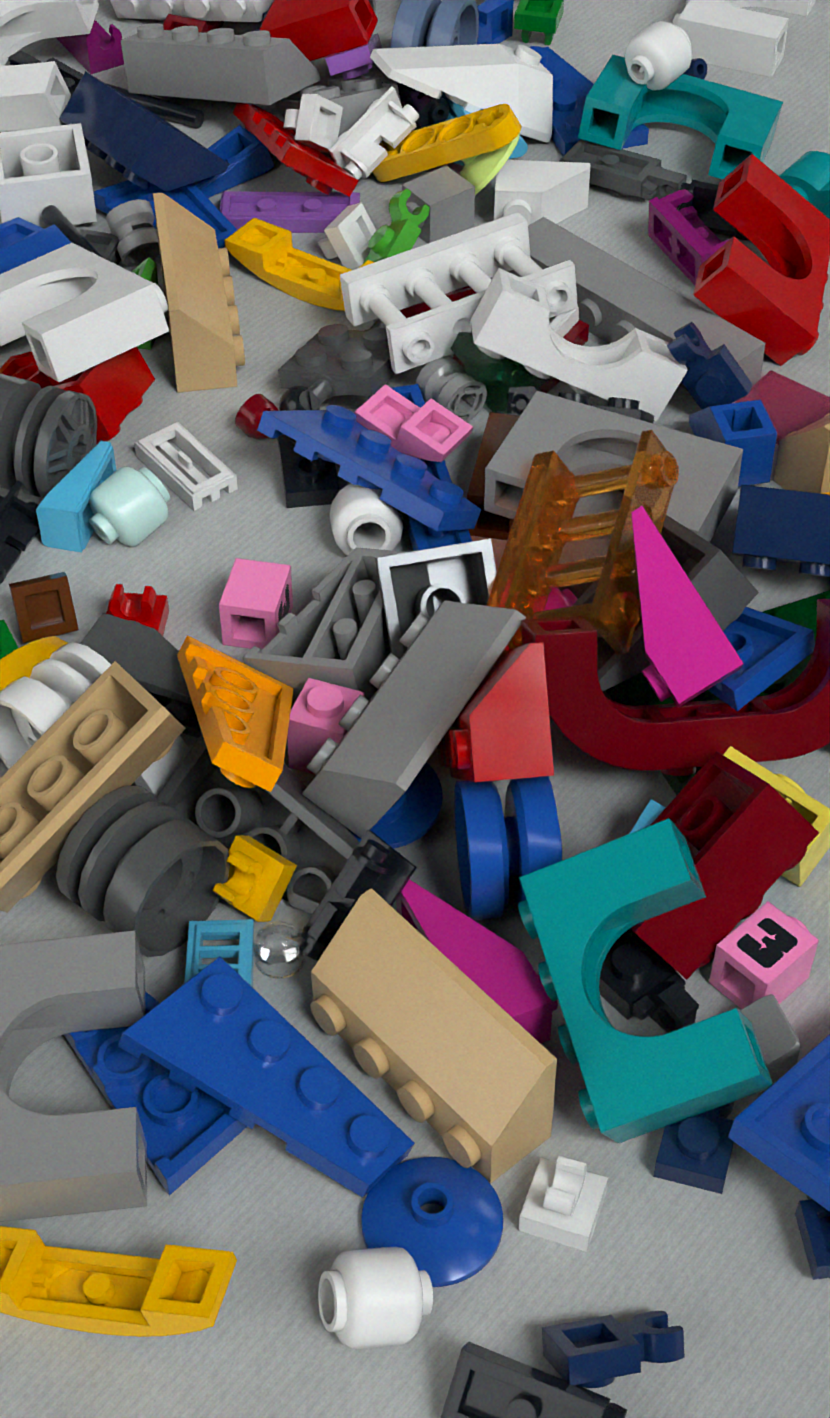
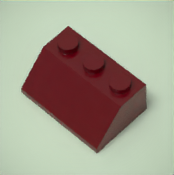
M717 751L651 823L653 825L670 818L684 835L706 897L645 920L630 928L686 980L697 968L705 966L714 958L716 945L731 932L740 920L749 917L758 909L767 890L785 871L792 869L803 859L807 846L819 834L769 783Z

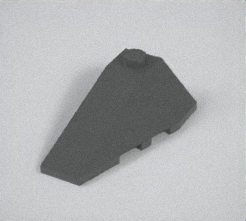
M203 734L200 735L157 796L158 800L175 810L181 819H188L222 843L228 851L236 835H246L296 864L297 867L281 899L288 901L291 906L310 914L315 912L352 855L354 848L359 844V841L344 825L302 795L306 786L285 764L271 792L257 785L254 788L242 787L227 779L221 773L220 767L212 764Z

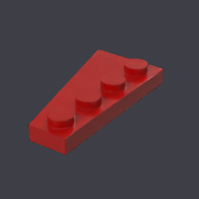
M237 103L232 113L245 125V129L254 134L267 147L268 151L274 154L282 163L296 173L306 177L305 181L317 190L330 195L332 189H335L350 197L359 180L323 152H319L296 141V131L284 129V122L274 114L255 104Z

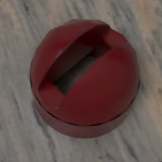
M255 394L240 407L235 418V425L249 437L257 440L269 438L268 436L257 431L263 411L279 410L263 394Z

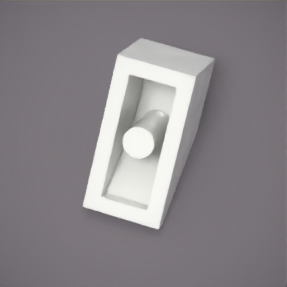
M507 160L496 174L494 220L519 212L527 219L528 226L542 217L557 224L588 208L590 163Z

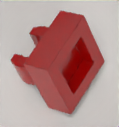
M116 584L111 594L106 614L125 620L136 621L156 629L163 636L169 615L167 595H156L152 586H145L143 594L124 593L123 584Z

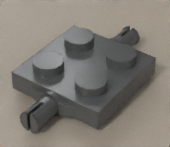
M380 319L364 331L348 330V327L342 324L322 327L313 338L302 348L298 349L278 369L281 388L289 389L294 386L308 387L299 396L300 404L306 410L311 408L312 410H317L326 399H330L333 396L355 395L371 397L395 374L391 367L386 326Z

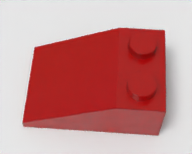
M137 346L61 382H57L38 369L32 351L11 356L0 368V374L38 383L42 389L47 386H53L65 391L70 390L90 396L96 409L98 423L96 444L100 441H108L120 432L121 427L119 425L131 411L141 405L143 402L142 396L155 381Z

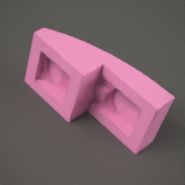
M386 384L354 412L358 423L368 430H374L391 439V446L399 452L428 461L442 462L473 430L472 425L432 398L420 408Z

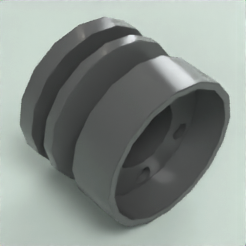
M0 374V488L11 490L18 480L22 482L20 489L24 494L36 497L42 496L44 498L96 446L98 423L96 409L90 396L70 390L65 391L53 386H47L42 389L38 383Z
M123 786L105 794L86 810L70 831L59 855L56 879L59 890L63 895L98 921H105L107 928L112 932L135 930L141 953L146 957L163 956L182 946L188 940L189 921H206L221 898L213 892V888L217 883L223 884L227 882L231 864L227 862L229 857L228 849L217 839L190 820L181 819L175 810L158 800L142 786Z

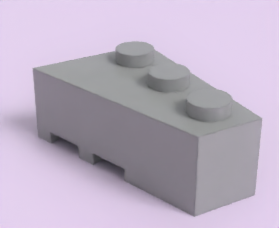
M356 547L312 589L314 599L297 616L289 612L278 622L280 632L262 650L254 646L242 657L244 664L294 688L291 709L308 678L365 692V698L370 701L378 688L369 681L391 653L375 558L405 552Z

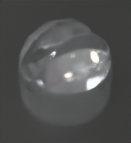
M279 920L268 923L258 931L253 946L256 967L262 974L270 978L283 979L295 975L302 969L306 961V955L299 949V945L303 941L300 930L292 923Z

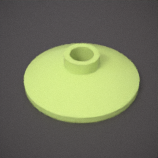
M520 133L514 140L502 148L461 160L464 166L459 175L475 186V195L504 166L518 143Z

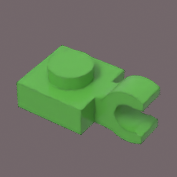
M408 188L392 196L389 202V213L392 219L391 225L385 224L373 234L368 243V247L371 250L364 263L367 260L377 262L411 250L422 231L418 226L428 217L430 207L426 204L416 207L411 214L406 206L407 199L411 195V191Z

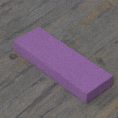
M224 191L221 197L220 212L237 230L252 218H257L289 230L291 233H325L324 229L347 206L360 203V193L352 192L349 197L341 192H331L330 195H327L323 192Z

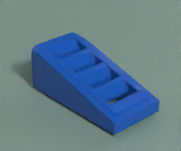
M238 125L207 148L230 164L226 172L203 179L196 186L209 198L268 172L274 167V163L267 147L254 134L243 126Z

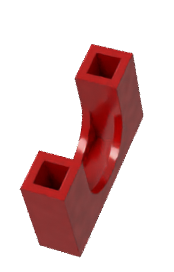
M274 0L259 30L269 31L270 37L290 39L305 57L312 61L368 44L377 25L378 18L369 0Z
M751 154L719 183L713 210L748 238L764 255L769 265L733 236L700 265L693 295L722 319L765 343L764 353L782 366L796 354L801 356L807 353L816 343L819 336L818 325L820 313L824 307L822 302L824 289L829 277L827 271L830 259V219L756 156Z

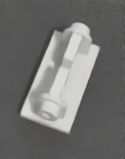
M391 86L380 99L375 100L369 106L367 112L348 131L339 136L338 141L329 149L333 161L357 180L361 177L366 179L388 156L386 149L380 146L379 143L383 140L395 149L417 127L415 122L419 119V114L409 104L402 108L396 90Z

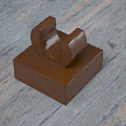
M65 572L9 584L20 637L23 643L79 630L69 582Z

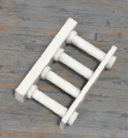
M519 212L340 274V282L346 318L353 326L377 318L385 324L391 367L395 374L476 345L473 341L470 320L492 281L491 277H494L498 268L507 272L514 270L521 278L544 287L550 308L549 318L578 308L575 264L568 260L546 269H542L530 256L528 221ZM466 286H470L476 292V294L454 302L445 295ZM421 302H425L431 308L429 311L406 318L400 312L402 309Z

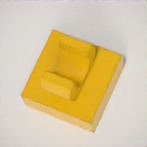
M236 835L228 851L229 857L227 862L231 864L228 880L223 884H215L213 892L257 922L271 921L297 865L250 836Z

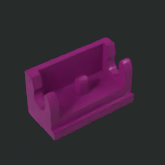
M94 19L90 34L56 37L91 75L124 65L121 46L122 34L113 24L109 26L111 36Z
M682 189L661 199L655 197L649 200L648 236L695 286L700 265L729 240L722 242L697 216V211L693 206L682 208L679 211L676 209L680 204L687 203L694 197L688 190Z

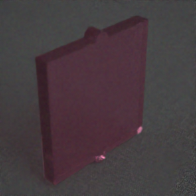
M772 370L751 388L748 395L735 402L761 399L777 431V445L789 433L798 431L830 413L829 396Z

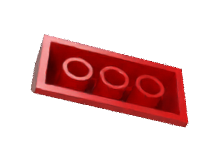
M543 642L529 643L501 653L437 745L440 767H450L452 778L471 782L554 776Z

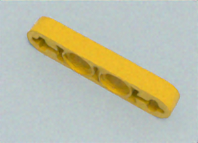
M499 104L414 130L395 149L385 141L379 143L380 146L386 149L388 156L372 173L379 182H387L494 151L514 140L520 133L522 126L508 104Z

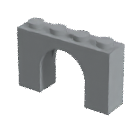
M536 391L485 468L484 511L535 526L557 490L568 480L585 473L612 471L636 477L648 484L656 492L646 511L651 520L659 511H662L710 543L737 493L743 449Z
M135 930L0 945V1222L147 1206V1142L136 1107L49 1115L30 1111L18 1105L9 1097L11 1082L17 1069L24 1059L43 1043L55 1037L73 1032L131 1026L146 1014L145 966Z

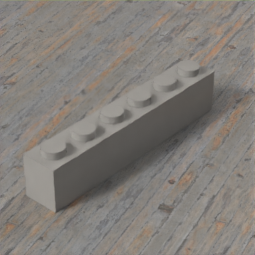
M545 217L528 226L530 256L542 269H546L568 260L575 264L579 320L589 324L590 333L610 344L623 338L634 328H637L670 342L676 339L674 336L676 330L693 322L701 332L711 351L725 344L753 384L752 388L760 384L765 343ZM514 270L508 271L509 273H512V274H514V275H516V276H518V277H521V276H520L517 272H515ZM680 382L679 386L686 389L683 383Z

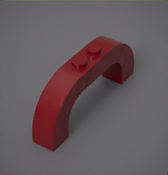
M817 599L816 642L811 659L804 671L787 687L773 694L755 697L738 711L722 700L687 702L679 708L675 703L631 706L612 701L605 697L598 679L597 630L584 617L568 616L521 620L522 646L543 642L549 717L570 741L581 750L608 764L626 769L660 770L667 775L685 776L694 774L697 771V767H703L716 751L724 755L730 746L755 762H764L802 756L830 743V599Z

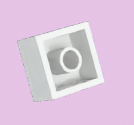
M81 123L0 132V213L2 223L19 217L42 228H47L49 226L42 220L41 213L49 205L56 206L74 227L80 226L83 223L97 222L92 178Z

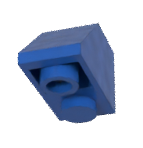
M761 399L710 406L689 415V425L695 436L743 449L738 487H741V485L770 482L777 431Z

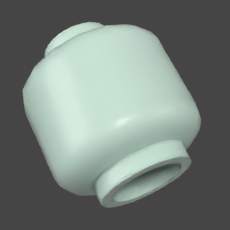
M123 466L90 494L89 504L94 515L89 519V523L98 536L106 543L112 544L115 540H118L126 546L136 547L168 518L169 511L166 503L170 500V495L162 482L147 468L141 467L139 470H136L132 467Z

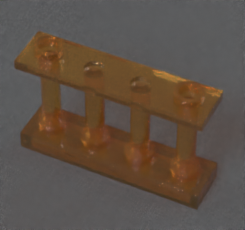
M653 430L642 431L633 464L574 475L554 450L534 455L486 606L515 609L526 617L525 619L582 616L597 629L617 655L629 652L635 627L640 620V598L631 512L643 506L661 534L673 488L679 477V466L674 455L667 451ZM625 489L620 509L572 518L579 498ZM612 535L605 556L559 563L562 550L567 542ZM598 581L592 603L545 610L548 596L553 588ZM521 625L502 653L522 646Z

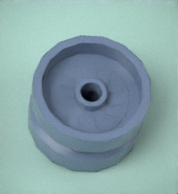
M402 0L396 14L390 48L477 45L479 13L476 1Z

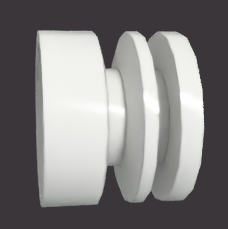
M70 642L53 652L49 659L35 665L30 678L25 676L19 678L0 691V758L8 769L111 666L103 656L86 645Z

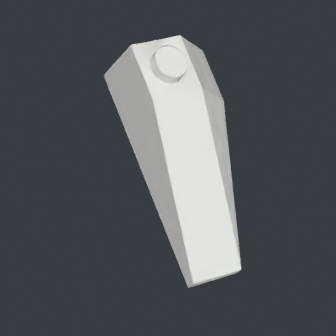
M502 44L373 49L370 58L382 72L394 81L436 99H440L444 92L448 99L463 106L464 110L470 113L499 104H508L522 126L520 135L549 143L552 137L553 75L540 63L541 55L527 46L518 45L517 49Z

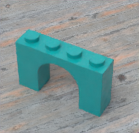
M612 54L586 96L578 138L621 150L631 131L639 125L650 122H668L687 126L703 133L715 143L708 175L724 179L751 154L760 161H764L773 141L783 101L682 74L665 89L653 91L648 89L646 84H638L632 80L627 70L625 57Z
M670 818L519 877L526 900L518 903L521 919L529 936L533 940L539 938L546 961L538 963L540 979L551 1001L559 1000L566 1022L558 1026L560 1042L569 1062L572 1065L579 1063L586 1088L578 1091L579 1101L583 1114L593 1130L599 1128L600 1132L617 1143H622L767 1090L773 1085L751 1021L737 1008L673 1032L651 1037L634 1036L616 1030L603 1009L599 991L600 973L605 957L615 941L636 924L706 897L686 839Z

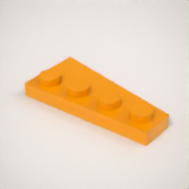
M187 635L177 657L212 764L220 767L221 773L237 785L246 788H254L257 785L271 792L283 771L294 688Z

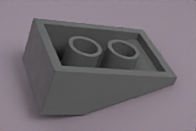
M659 511L652 519V522L722 631H724L730 623L742 614L744 608L759 593L758 590L719 548L662 511ZM634 539L562 616H582L597 630V672L602 691L642 673L643 669L650 666L649 661L645 657Z

